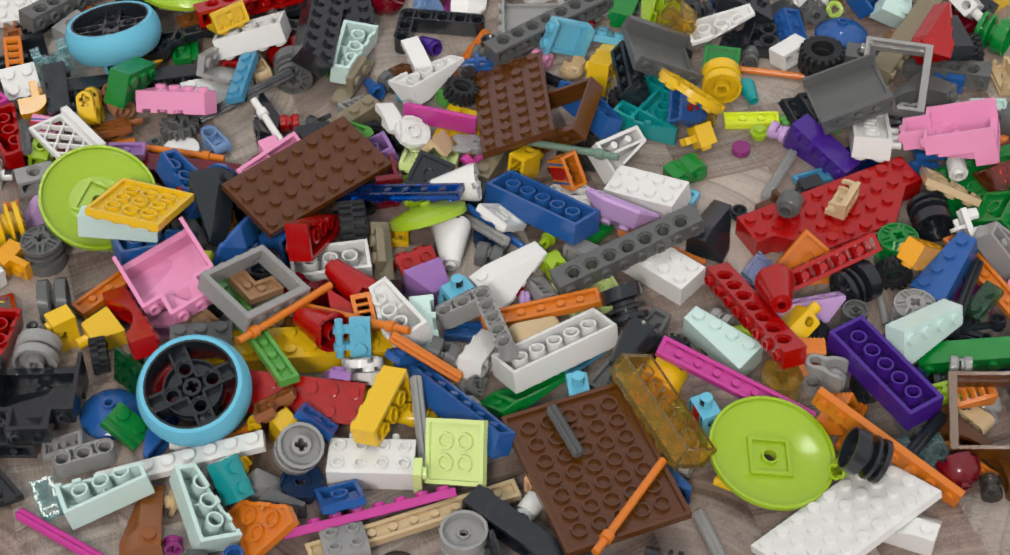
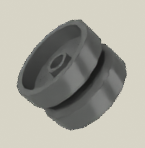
M67 277L55 278L53 288L48 279L36 281V301L42 324L46 323L44 314L65 304L72 311Z

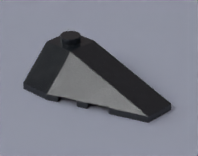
M220 167L193 170L189 172L190 193H194L197 202L195 207L197 211H200L203 220L201 225L208 244L218 247L229 235L233 201L221 189V184L235 177V172Z
M713 200L700 215L703 219L704 232L696 237L687 239L685 251L711 261L723 263L730 246V210L732 205Z

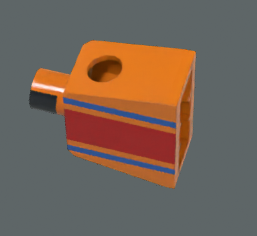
M576 150L561 153L547 161V170L551 174L554 184H558L569 191H574L587 184Z

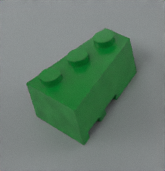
M136 56L111 67L104 102L124 109L136 97L135 90L145 89L156 76V63Z

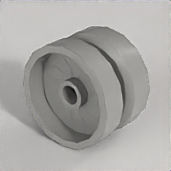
M41 328L23 330L17 337L11 361L13 368H57L63 346L61 339L51 331Z
M296 422L289 424L281 431L273 444L272 455L274 462L280 470L290 475L298 476L308 473L316 466L324 454L325 443L323 436L316 427L309 423Z
M470 510L454 511L447 515L441 521L439 527L441 555H486L484 547L488 546L489 530L487 522L482 515Z

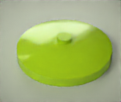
M430 199L420 201L418 206L410 208L390 221L391 229L394 232L410 231L448 221L467 211L466 203L462 200H438L431 202Z

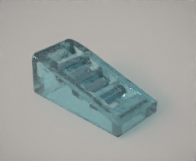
M51 475L29 482L42 519L47 521L64 515ZM47 488L50 489V490H48V491H45V492H43V493L38 494V491H41V490H44V489H47ZM52 494V497L40 500V498ZM52 501L55 502L54 504H51V505H48V506L43 507V504H46V503H49V502H52ZM56 507L58 509L57 511L48 514L45 513V511Z

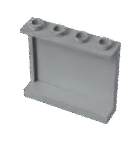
M502 0V2H498L499 24H502L498 25V32L501 34L565 3V1L557 0V3L505 4V0Z

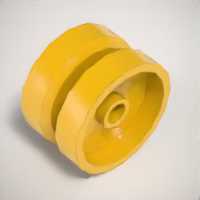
M726 57L714 58L704 64L701 69V74L704 75L701 80L702 90L722 104L730 103L737 99L742 91L739 64Z

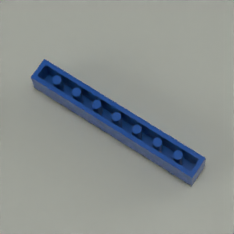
M414 361V364L401 366L393 364V367L407 369L409 380L413 375L422 376L425 406L432 409L436 415L442 418L488 420L487 456L494 459L509 456L516 434L512 429L421 361Z

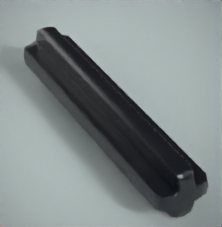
M937 412L907 449L917 456L946 423L947 415Z

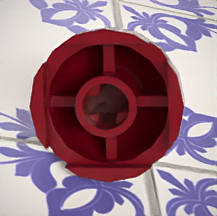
M371 0V3L378 15L391 16L397 14L402 9L405 0Z
M970 451L946 456V462L941 463V460H939L935 464L938 472L964 491L971 489V485L976 483L981 474L977 453L971 455Z

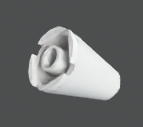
M469 163L431 179L430 184H427L429 196L432 195L433 199L481 201V181L478 179L479 171L476 163Z
M461 215L460 218H453L432 225L438 256L442 259L444 268L447 271H454L460 267L471 231V222Z

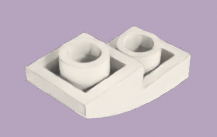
M392 102L376 103L375 111L382 118V127L388 133L394 134L395 124L402 118L398 109Z

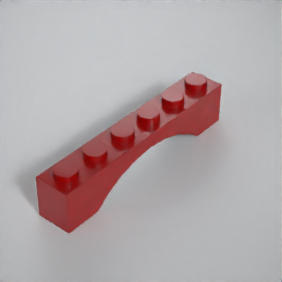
M122 286L102 293L105 306L109 308L115 318L131 324L130 329L125 335L135 361L150 356L158 349V344H161L157 332L154 331L153 325L149 323L142 307L139 306L133 292H129L126 286Z

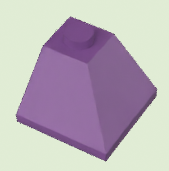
M438 257L403 270L405 298L409 301L411 296L433 294L434 306H437L440 287L449 282L442 259Z

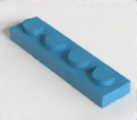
M257 51L246 52L240 55L225 97L227 105L244 102L259 60Z

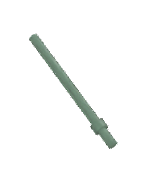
M543 140L528 144V146L563 152L576 150L577 154L592 156L598 160L609 159L618 161L619 153L608 152L602 148L590 149Z

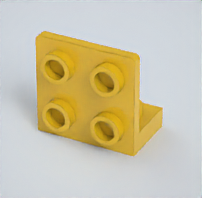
M239 0L210 13L209 16L212 23L206 27L218 35H225L235 27L241 28L245 26L246 22L250 21L244 2Z

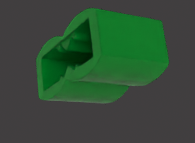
M689 153L679 160H673L664 165L663 175L688 181L690 184L701 181L707 176V165L696 153Z

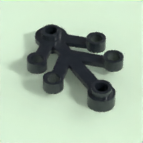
M967 312L959 334L965 336L957 335L952 338L949 335L945 339L964 340L972 339V337L976 339L993 337L989 333L978 331L991 329L995 332H1001L1006 327L1007 318L1001 314H993L990 316L989 322L975 324L977 315L973 312Z

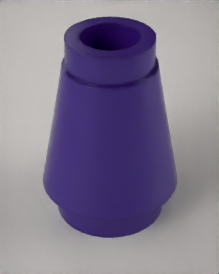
M426 36L419 37L425 51L430 56H437L441 53L443 47L438 39Z

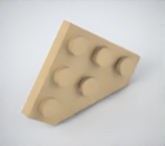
M923 165L921 166L919 174L923 184L926 185V189L943 192V195L951 200L955 198L962 200L961 203L968 207L973 205L976 207L980 206L982 199L974 192L968 194L969 191L964 186L953 180L949 183V179L945 175Z

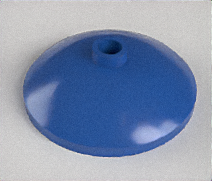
M843 17L824 20L815 27L814 31L815 37L816 35H826L839 40L844 45V49L847 47V42L862 44L866 42V37L868 36L866 29L861 24Z
M108 389L96 393L81 408L79 417L83 430L95 439L110 438L111 440H116L99 425L120 401L141 417L136 395L123 389Z

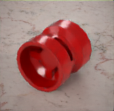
M292 114L291 116L280 115L281 133L293 131L294 126H299L298 114Z

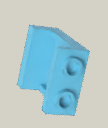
M551 15L550 20L546 24L544 36L540 39L539 47L544 55L554 52L585 58L595 30L588 22Z

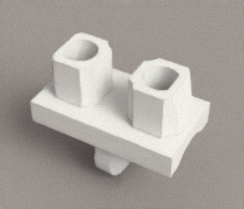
M961 208L956 211L958 219L952 220L954 228L950 229V233H958L961 230L973 237L977 227H973L971 221L979 218L977 208Z

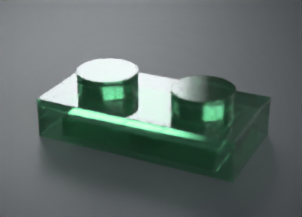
M987 280L971 298L965 316L980 323L1005 294L1003 289Z

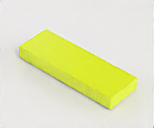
M778 111L723 112L725 129H750L757 124L769 128L774 120L780 123Z

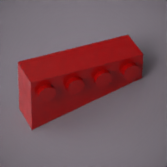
M14 102L0 106V159L3 160L5 169L25 167Z
M314 214L285 223L286 253L289 255V261L312 262L340 234L338 214Z
M0 308V355L3 356L5 366L23 327L22 308Z

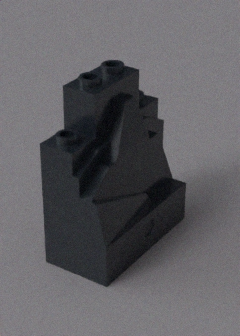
M78 352L76 367L6 369L3 356L0 355V425H5L4 432L8 444L51 443L55 423H76L77 416H79L81 399H86L89 384L82 352Z

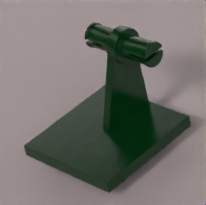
M117 346L114 348V379L118 384L123 385L132 394L136 395L137 381L144 366V358L135 361L131 353L127 354Z

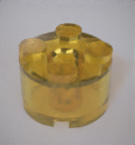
M668 0L664 4L666 7L663 11L659 10L656 18L657 24L684 34H692L695 31L698 12L685 1Z
M768 360L761 370L759 383L794 401H798L801 394L803 374L798 366L782 369L777 362Z

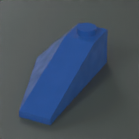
M167 229L165 232H161L158 243L110 239L113 254L122 266L183 229ZM190 229V230L192 231V233L194 234V236L196 237V239L198 240V238H197V236L195 235V233L193 232V230Z

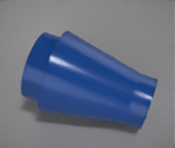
M367 78L363 85L368 94L378 101L383 99L385 87L373 79Z

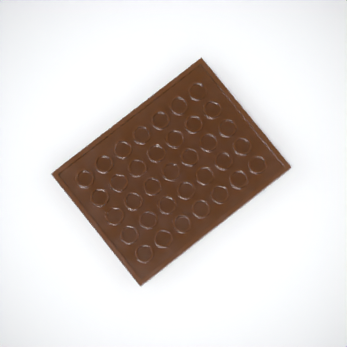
M621 381L501 417V422L516 433L512 447L565 555H579L592 550L598 542L601 532L609 527L657 460L662 457ZM553 404L558 406L584 449L582 456L578 458L572 456L547 415L548 406ZM666 465L614 534L615 538L611 544L692 518V512Z

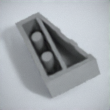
M997 221L977 227L973 238L977 239L978 250L1002 278H1005L1007 283L1010 279V231Z

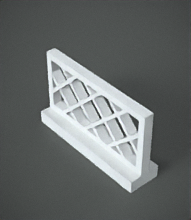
M67 105L60 108V114L28 128L29 132L56 159L70 151V149L88 145H106V142ZM59 121L63 123L62 125H53ZM43 129V130H46V133L37 132V131ZM51 130L59 131V134H54L50 132ZM64 131L73 132L72 135L63 134ZM47 139H56V142H47ZM60 140H69V143H60ZM82 141V145L73 144V142ZM57 148L66 149L65 152H58L56 150Z

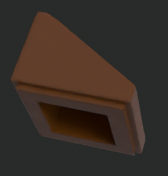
M400 63L388 69L394 76L404 72H408V74L413 73L410 64Z

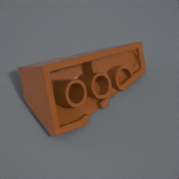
M154 486L155 493L136 502L119 543V555H165L163 551V540L165 538L164 486Z

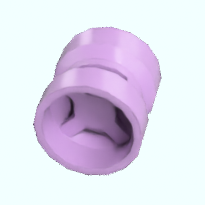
M774 120L768 128L767 137L777 139L778 142L784 144L791 127L787 125L782 126L781 123Z

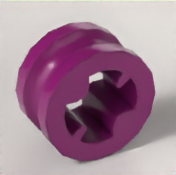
M178 535L166 536L163 540L164 553L167 555L181 554L184 550L183 538Z

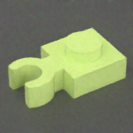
M414 458L412 473L414 493L423 491L424 480H427V467H423V458Z

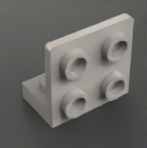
M211 46L198 55L196 76L202 77L203 80H217L220 84L228 85L231 83L235 69L218 66L220 58L218 48Z
M362 521L329 527L319 531L324 555H371V549Z

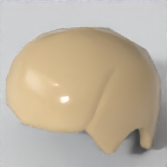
M575 55L570 62L564 60L562 66L559 67L560 75L568 80L582 78L586 73V58Z

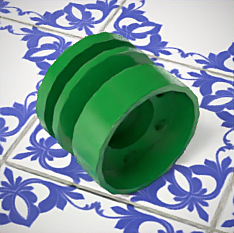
M986 11L977 23L974 33H978L981 36V41L984 43L982 46L985 49L989 46L990 53L1003 56L1010 46V19L1004 17L999 22L998 14L993 15L992 12Z
M889 223L884 225L877 235L882 251L874 254V264H878L879 260L884 261L883 257L885 256L887 258H890V255L896 257L899 253V246L906 241L908 236L919 238V234L907 224Z

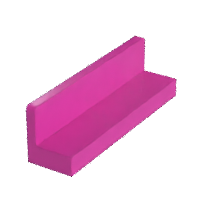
M405 102L403 105V116H417L423 120L422 122L425 125L427 123L429 126L469 134L476 133L478 127L477 116Z

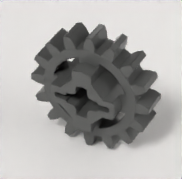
M183 113L168 114V118H162V122H159L161 135H163L164 139L168 138L169 141L175 139L176 142L179 139L184 141L186 137L192 138V134H197V130H200L199 118L196 115Z

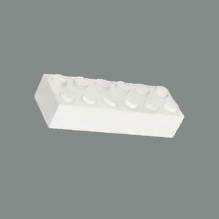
M591 308L516 343L519 354L512 361H503L498 352L492 354L493 375L515 394L523 392L615 347L618 340L617 324L595 308Z

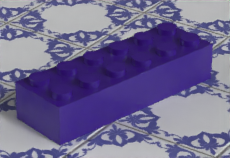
M863 315L829 331L826 348L833 356L843 357L849 361L848 371L906 431L934 417L937 412H941L944 396Z

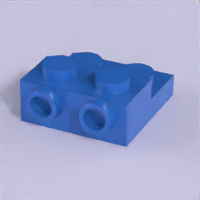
M357 479L314 489L317 506L323 515H334L341 510L357 509L361 505L366 504L365 495Z

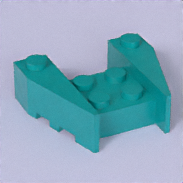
M647 75L645 81L649 95L639 107L622 100L613 108L623 120L620 131L637 125L646 139L674 146L678 128L675 127V124L667 123L670 89L660 82L658 77Z

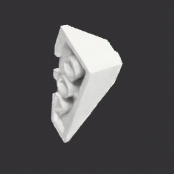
M750 3L683 23V32L691 37L687 44L689 50L698 49L706 46V44H710L754 17L755 12Z

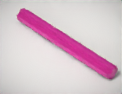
M20 508L15 513L18 521L78 555H104V553L24 508Z

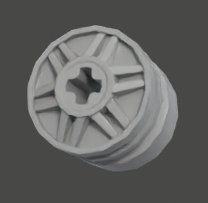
M916 288L904 289L898 292L894 298L890 322L936 301L930 293Z

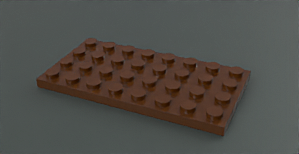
M541 52L531 53L520 59H513L509 63L496 65L491 70H482L473 75V81L478 86L475 100L481 151L484 159L556 135Z
M342 116L221 184V189L271 239L285 231V223L311 216L372 180L375 176L389 170L392 162Z

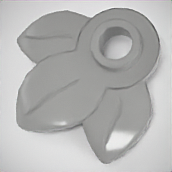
M472 133L452 136V140L457 143L452 148V151L459 153L470 152L474 155L482 154L480 136Z

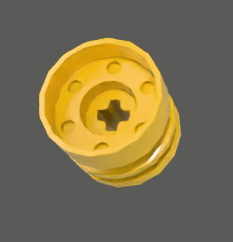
M15 201L10 202L12 211L9 212L6 203L2 205L3 213L0 214V247L7 241L6 236L10 235L12 240L17 241L15 234L19 233L20 237H22L27 229L22 211Z

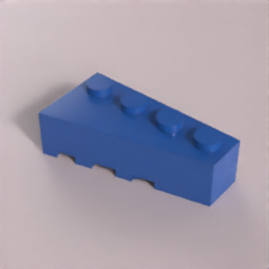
M176 148L161 152L155 171L165 186L172 189L181 186L183 191L190 193L189 172L198 169ZM195 196L194 201L183 210L189 220L201 217L200 211H197L195 207L197 204Z
M960 230L910 284V288L921 289L930 293L936 302L941 299L953 302L958 288L963 283L965 274L968 273L971 262L978 254L977 239Z

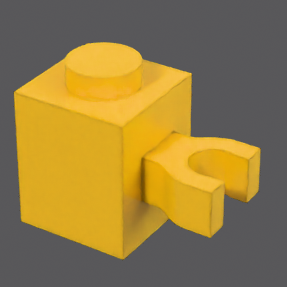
M710 121L687 128L689 136L679 140L681 147L692 144L694 150L701 148V151L712 148L711 144L718 142Z

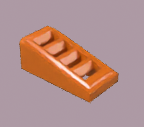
M21 36L4 37L3 47L6 68H9L12 64H24Z
M370 291L350 295L353 314L370 313V318L377 319ZM367 298V302L356 304L355 300ZM369 306V309L357 310L358 307ZM371 326V333L377 332L379 328Z
M957 387L958 395L961 394L963 401H960L958 396V409L994 405L998 398L995 387Z

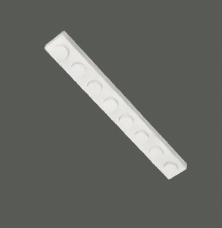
M258 430L204 446L191 447L133 463L142 462L150 481L171 476L174 466L196 463L199 468H203L235 453L241 458L266 452L265 434L263 430ZM129 463V464H125V465H121V466H117V467H113V468H109V469L97 471V472H95V473H99V472H102V473H105V474L111 473L114 468H118V467L130 465V464H133V463Z

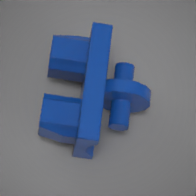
M474 52V58L465 59L460 65L462 75L466 79L468 77L471 78L470 80H473V75L482 70L488 71L494 67L493 63L486 56L479 57L478 52Z

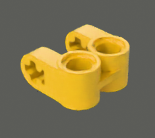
M90 86L79 92L76 96L78 116L88 126L99 125L101 122H104L105 114L100 91L96 87Z

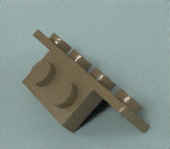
M360 56L346 76V84L339 85L330 98V103L337 105L342 101L353 98L374 66L375 60Z
M371 221L369 246L372 248L371 264H373L374 278L379 281L386 276L388 280H395L389 222Z

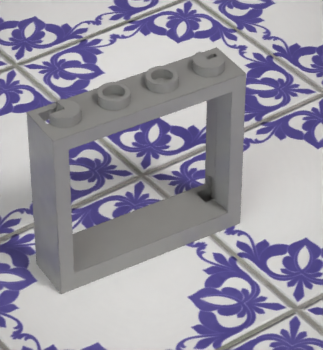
M867 36L866 42L861 44L860 53H864V55L869 54L871 49L923 57L916 108L896 105L897 109L888 112V115L913 117L924 114L934 45Z
M263 244L256 248H251L241 255H236L226 262H221L211 269L204 270L200 273L197 286L243 332H246L250 326L258 325L306 296L311 290L304 281ZM260 263L289 292L247 311L217 282Z

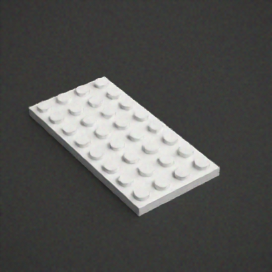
M890 463L883 478L875 484L866 479H861L858 473L855 475L849 474L846 478L841 479L827 489L816 501L810 502L806 507L798 510L751 544V552L756 555H866L941 499L942 492Z

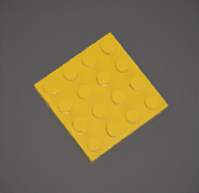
M122 178L85 207V215L98 220H108L114 224L121 223L132 228H143L149 232H159L194 201V193Z

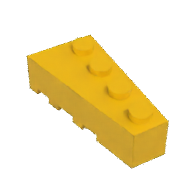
M383 365L380 372L376 374L372 388L368 390L364 403L360 405L358 414L350 425V432L355 443L379 447L390 432V424H395L398 421V413L406 410L407 404L405 403L412 401L407 369Z

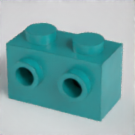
M237 453L223 457L206 466L223 506L237 503L255 494L252 483L248 479L243 463Z

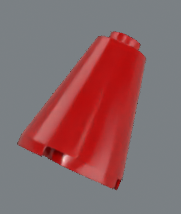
M331 259L324 267L326 269L325 275L333 284L338 294L351 302L350 295L369 292L368 287L377 282L375 278L339 259ZM367 298L355 300L356 304L366 302Z
M777 263L760 269L754 281L756 292L775 312H787L792 306L796 284L795 276L791 269Z
M304 306L299 307L293 314V323L319 349L325 352H334L335 335L332 329L334 319L342 318L343 324H349V321L340 312Z

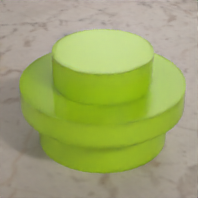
M761 124L752 126L750 128L752 139L755 141L765 140L768 128Z

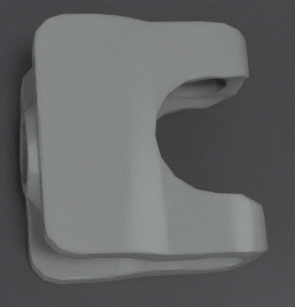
M816 353L808 355L805 361V369L810 374L805 376L802 381L801 387L803 392L810 396H815L821 386L830 393L842 392L847 380L849 361L839 356H824ZM817 362L820 365H813L811 363ZM808 384H814V385H816V386H815V387H811V386H809Z

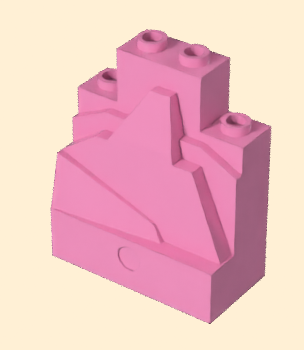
M995 97L926 107V114L903 118L902 125H899L900 133H898L899 143L903 144L904 151L918 149L924 150L926 156L935 154L938 157L975 159L976 166L1000 163L1001 129Z
M183 217L179 218L184 228L182 231L121 266L116 256L112 257L147 317L150 318L167 308L176 324L187 321L191 316L212 305V302L197 286L200 273L213 268L214 265Z

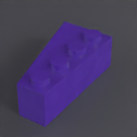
M808 113L792 123L783 147L787 150H796V155L814 168H822V172L824 174L826 172L829 173L834 180L856 173L861 164L859 160L851 157V153L830 134L825 135L820 124Z

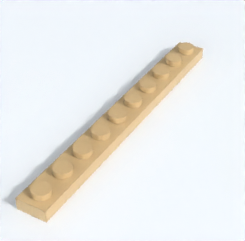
M514 478L485 487L492 490L501 500L509 503L522 500V494ZM470 492L363 525L370 548L440 526L441 521L447 515L454 511L462 510V500ZM320 539L304 544L307 555H324Z

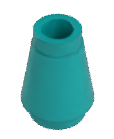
M743 78L741 80V94L750 105H754L759 102L755 82L751 78Z

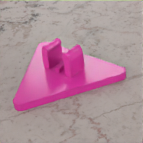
M463 154L459 160L464 166L469 163L477 164L483 158V155L469 156L468 154Z

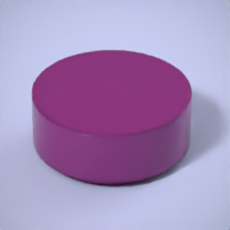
M739 140L732 144L731 152L735 157L745 158L749 156L751 146L748 142Z

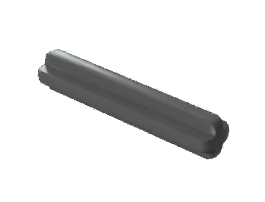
M24 118L18 121L21 151L23 155L32 153L31 134L28 129L30 125L28 120Z
M555 404L548 406L547 415L574 458L582 456L584 449L558 406Z

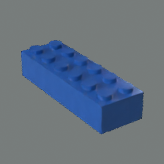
M512 169L486 183L485 203H499L523 222L543 230L568 244L576 245L599 231L600 210Z

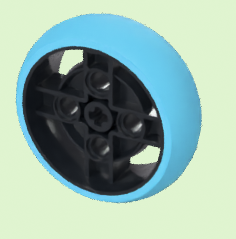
M139 1L106 3L90 8L75 16L67 25L65 42L69 53L80 64L92 67L118 65L136 56L142 57L152 51L159 43L161 37V22L154 9L146 3Z
M200 334L177 337L156 349L142 367L136 387L138 409L147 427L161 439L184 447L204 446L229 435L245 417L252 398L251 374L243 357L225 341ZM208 355L217 357L225 362L214 366L205 360L192 359L191 356ZM173 366L164 379L162 391L155 393L160 378L167 369ZM185 370H191L189 374L182 375ZM218 379L217 383L210 384L211 380ZM235 387L229 404L216 416V413L224 403L226 390ZM196 388L197 391L192 393V389ZM173 397H179L177 401L170 402ZM206 406L204 411L198 412L199 407ZM174 415L184 421L197 422L198 426L180 427L171 425L162 419Z

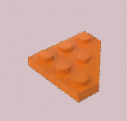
M804 229L776 263L783 264L791 269L830 249L810 231ZM831 275L809 285L829 284V277Z
M241 500L228 511L233 519L232 523L243 534L239 546L242 547L244 555H265L300 524L293 507L287 504Z

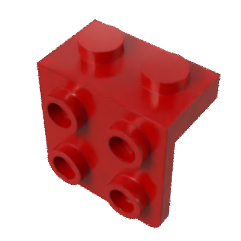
M432 244L428 246L420 245L411 252L406 253L404 251L395 255L393 267L394 270L399 268L403 280V270L437 258Z

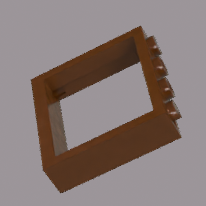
M593 77L549 91L552 109L581 100L573 124L555 129L556 135L543 139V141L572 145L586 140L604 89ZM530 146L534 149L541 150L543 154L553 151L551 149Z
M948 371L950 455L970 451L971 455L977 453L979 459H1010V445H959L957 387H1010V371Z

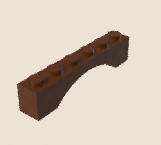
M947 406L941 408V412L947 415L946 423L933 437L940 445H943L945 441H949ZM958 416L959 445H994L988 438L976 431L972 425ZM980 459L1000 474L999 480L1004 489L1005 498L1010 502V459Z

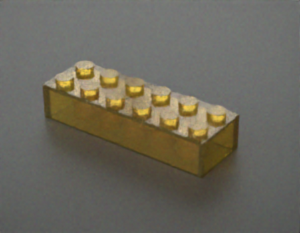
M622 353L608 371L613 377V381L623 392L625 399L633 407L635 414L645 425L647 432L655 440L657 447L667 458L668 464L673 469L703 468L717 450L651 354Z

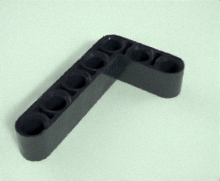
M405 8L399 14L394 32L395 51L398 54H406L401 46V40L414 37L415 32L476 37L482 29H485V17L476 13Z

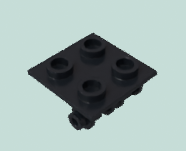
M756 22L738 32L734 28L724 34L719 46L747 48L754 33Z

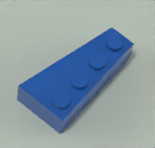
M560 80L557 88L574 82ZM601 96L590 130L603 140L617 134L623 120ZM581 100L561 107L575 117Z

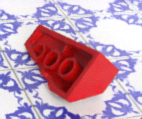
M950 2L934 4L911 42L934 45L931 63L950 60L955 43L952 38V8ZM911 55L919 65L923 64V57Z

